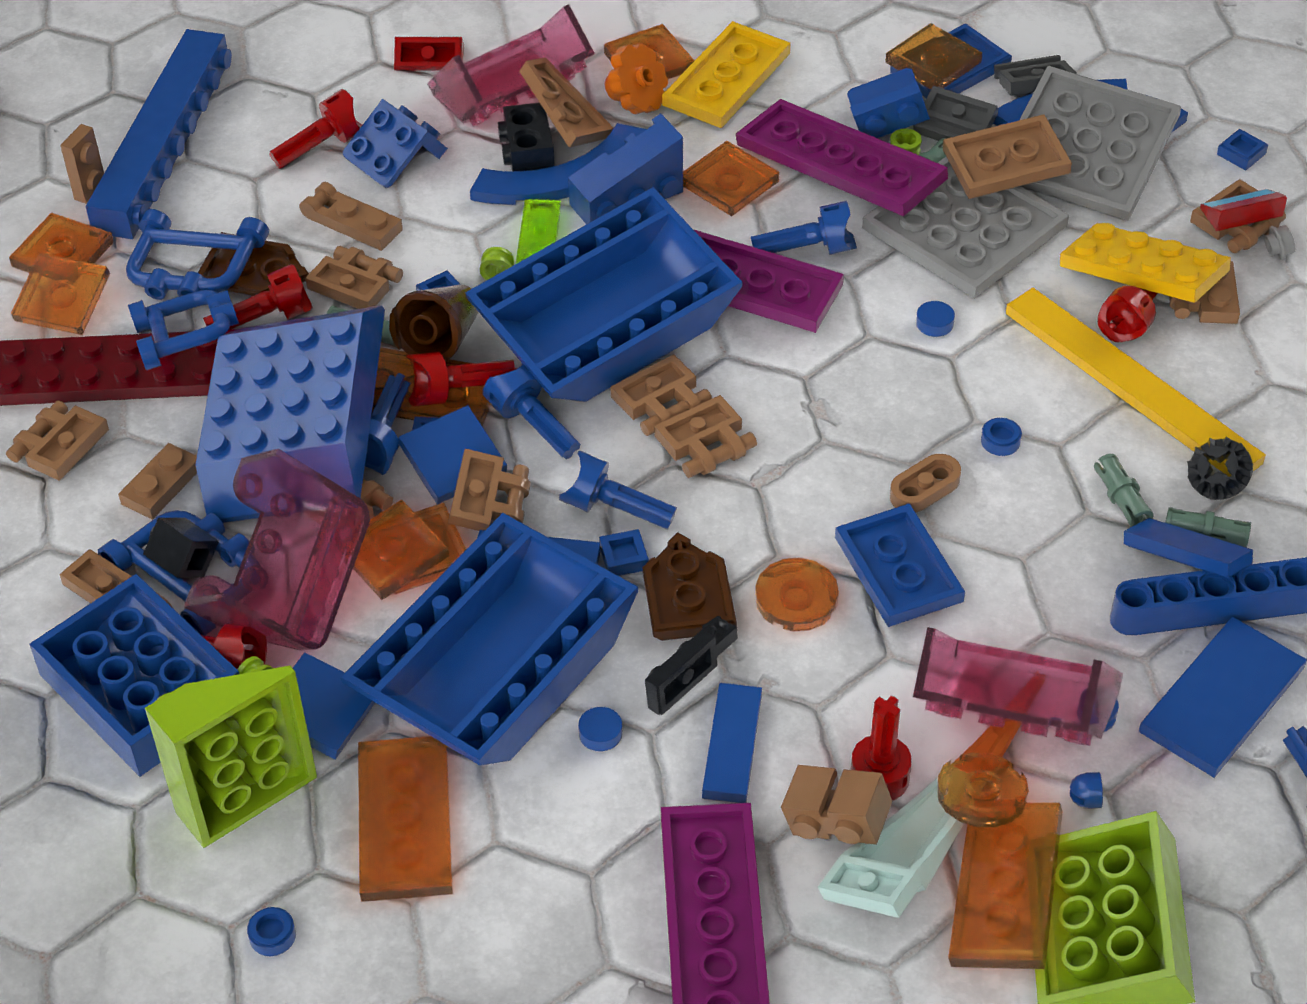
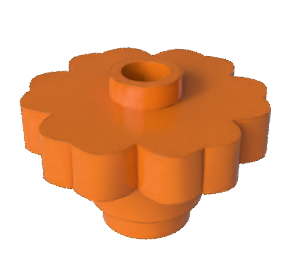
M643 43L634 46L629 44L617 49L616 54L611 56V64L614 69L609 72L605 79V90L608 96L615 101H620L624 109L629 110L635 115L658 110L662 104L663 88L668 85V79L665 75L664 65L661 62H656L655 51L647 48Z

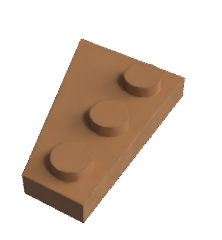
M546 57L528 60L524 63L519 72L569 148L607 138L614 128Z

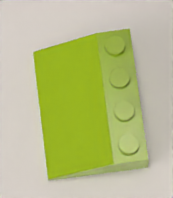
M291 666L187 683L170 693L163 694L154 703L145 707L175 813L203 848L317 778L296 673Z
M1157 811L1026 843L1038 1004H1189L1196 1002L1176 840Z

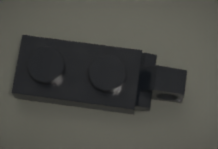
M716 616L704 624L702 630L692 639L683 642L676 653L661 666L653 668L645 679L648 709L658 715H663L718 666L717 657L738 639L737 627L721 619L720 616Z

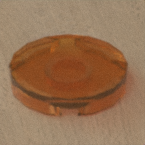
M804 558L782 559L770 564L759 575L755 586L756 606L763 618L773 624V621L781 624L783 629L793 632L808 631L824 625L831 618V613L836 610L839 591L835 577L829 569L818 562Z
M967 753L960 755L959 761L951 764L950 760L943 765L937 780V798L945 812L959 822L975 827L995 828L1009 824L1022 815L1029 793L1027 778L1022 771L1020 776L1013 769L1014 764L1003 757L990 753Z

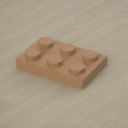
M1044 114L943 140V151L968 199L1071 173L1072 162Z

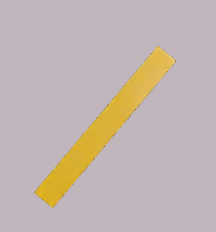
M1035 288L1029 289L1007 304L1006 314L1192 451H1195V447H1201L1207 443L1209 438L1217 440L1224 439L1227 436L1239 444L1242 443L1249 452L1253 462V471L1263 465L1266 454ZM1228 459L1221 463L1216 460H1209L1210 464L1227 476H1231L1225 465Z

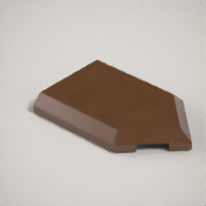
M266 240L262 247L253 249L240 278L227 290L255 296L263 291H270L268 285L271 283L267 274L288 265L295 266L302 283L306 282L305 278L309 273L298 262L290 245ZM211 248L198 273L204 278H217L223 275L236 250Z
M677 532L667 542V547L656 558L652 557L642 567L653 637L661 641L691 638L702 630L704 624L716 616H720L721 619L737 627L724 558L711 551L706 553L692 545L691 539Z

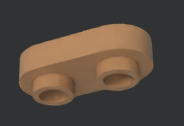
M933 454L900 473L891 482L890 501L892 505L897 508L910 503L915 513L953 492L960 483L961 466L959 462L950 455Z

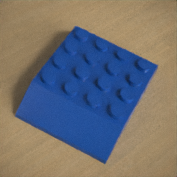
M652 187L465 292L470 303L551 398L587 402L616 383L711 329L742 288V281L659 192Z
M382 305L240 328L218 336L195 464L206 516L213 513L219 517L222 523L360 504L385 309Z
M502 513L341 676V681L480 766L511 761L615 645L638 593V586Z

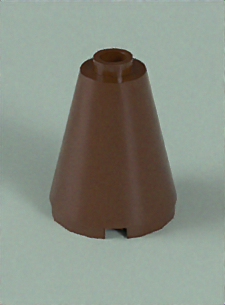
M460 284L414 291L402 297L396 307L392 309L389 318V331L397 349H403L408 355L440 352L445 362L452 358L479 313L466 298L465 292L472 288Z

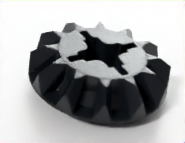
M1227 436L1224 439L1217 440L1209 438L1208 442L1201 447H1195L1193 456L1187 461V477L1192 487L1200 495L1213 500L1228 499L1239 494L1248 485L1253 473V462L1249 452L1242 443L1239 444ZM1212 459L1221 463L1228 459L1225 465L1231 476L1229 477L1221 472L1210 475L1213 469L1209 460Z

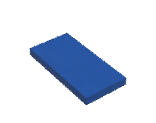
M1232 616L1140 724L1139 732L1215 778L1303 671L1307 659Z

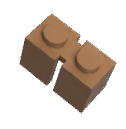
M798 765L781 805L792 834L805 839H831L833 834L839 841L847 844L865 843L877 845L893 802L882 773L843 769L836 790H831L837 777L835 768Z

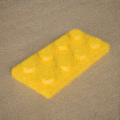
M732 21L662 94V106L722 128L788 57L791 43Z
M1096 223L1060 253V267L1193 303L1197 302L1230 271L1231 257L1217 254L1211 249H1196L1182 245L1181 242L1176 240L1165 241L1150 237L1144 232H1131L1115 228L1110 223Z

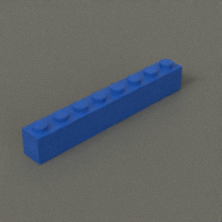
M186 29L85 206L93 234L134 239L143 214L146 210L150 209L153 202L158 200L164 181L170 178L177 157L183 154L189 135L195 132L201 113L207 110L209 98L213 91L218 89L220 78L225 69H228L231 65L232 54L231 50L227 49L225 34Z

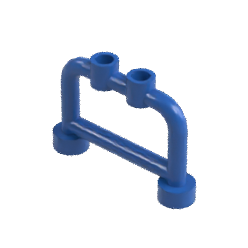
M148 209L139 222L142 235L127 262L126 274L134 285L144 287L145 293L157 300L164 299L168 290H178V296L201 290H212L219 293L229 289L237 282L253 249L264 245L269 235V228L263 221L257 218L246 217L242 220L236 235L171 230V220L165 213L156 209ZM154 243L236 250L225 273L217 278H204L201 274L193 271L187 272L185 276L171 275L168 271L160 268L154 269L152 273L141 272V268Z
M212 290L196 291L145 307L143 300L128 304L137 333L150 329L152 331L153 339L152 336L136 340L146 370L161 366L159 359L161 357L218 339V336L224 335L230 326L239 324L228 290L220 293ZM198 306H209L214 321L213 324L169 338L164 317Z
M175 510L166 512L153 519L120 543L115 539H111L98 549L100 556L123 571L132 566L133 562L190 605L180 613V616L200 635L205 636L216 628L214 618L249 593L258 583L260 576L259 565L250 555L253 553V547L249 540L241 533H237L232 538L227 539L222 535L225 533L224 524L213 513L200 519L187 511ZM158 518H187L219 540L216 551L221 559L230 567L238 566L242 569L243 576L210 600L185 580L175 577L143 555L145 550L142 548L147 545L150 532Z

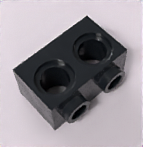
M540 102L504 106V121L497 122L500 143H507L502 144L504 165H511L512 171L539 170L555 166L554 147L548 117Z

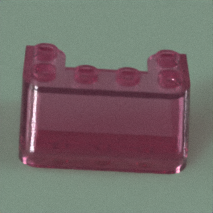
M568 4L562 7L541 28L466 63H463L460 55L453 57L427 85L433 96L463 124L470 122L474 127L491 118L490 115L498 110L503 113L504 106L518 105L519 101L517 99L525 95L528 96L529 100L536 97L519 72L526 61L546 57L570 81L575 78V74L587 68L585 62L595 53Z
M279 448L243 457L234 476L233 489L239 501L260 513L236 579L233 585L214 575L197 579L190 589L184 608L221 628L229 623L250 626L266 635L267 643L300 651L318 649L326 643L369 526L370 514L368 507L356 495Z
M927 627L913 697L926 702L924 710L936 712L938 715L962 719L963 712L979 715L978 723L1004 728L1005 720L1021 723V732L1047 737L1048 729L1055 730L1054 737L1064 739L1067 742L1090 746L1092 738L1101 739L1120 692L1123 673L1100 660L1093 659L1092 666L961 641L937 629Z

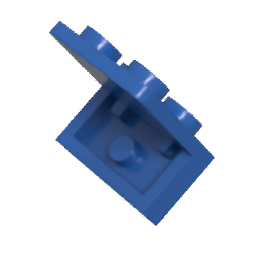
M910 68L902 69L854 87L847 93L858 130L875 138L886 136L895 130L907 128L930 119L913 70Z
M382 99L344 148L343 156L380 185L389 188L421 147L438 159L442 157L448 148L437 140L440 133L427 122L423 121L421 125L417 124L415 121L418 117L403 105L397 109Z

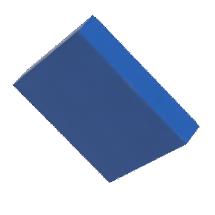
M468 405L399 436V446L437 505L454 497L465 448L502 457ZM503 461V466L501 470L503 472H507V464L505 461Z
M304 652L293 669L296 673L311 748L336 760L375 702L342 683L341 676L345 672Z

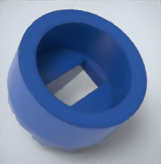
M1086 772L1072 779L1070 797L1075 804L1087 809L1102 808L1103 789L1100 772Z

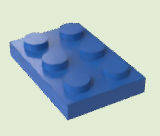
M910 503L835 528L836 541L888 627L964 602L965 590Z

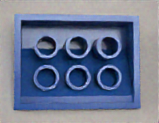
M137 574L29 643L40 676L139 777L161 763L145 707L154 703L163 694L170 693L184 684L239 674V671Z

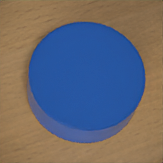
M940 301L923 303L917 310L916 326L925 335L932 337L944 336L953 329L954 310L948 304Z
M1007 418L991 419L982 428L981 444L991 454L998 456L1011 455L1020 447L1021 428L1016 422Z
M607 707L591 708L583 713L579 719V738L588 749L607 751L614 748L622 738V720L614 710Z
M268 907L258 911L251 917L247 926L251 947L257 953L264 956H276L286 952L296 938L293 918L286 910L278 907Z

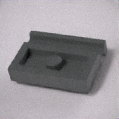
M1060 55L994 65V78L999 79L1002 87L1015 97H1023L1034 92L1047 66L1074 74L1077 72L1065 60L1061 61Z
M933 86L924 102L930 119L913 125V130L922 136L939 141L942 138L947 139L991 128L998 115V106Z

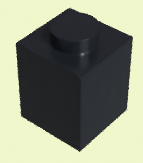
M158 518L150 532L149 541L143 555L177 578L204 577L219 540L187 518Z

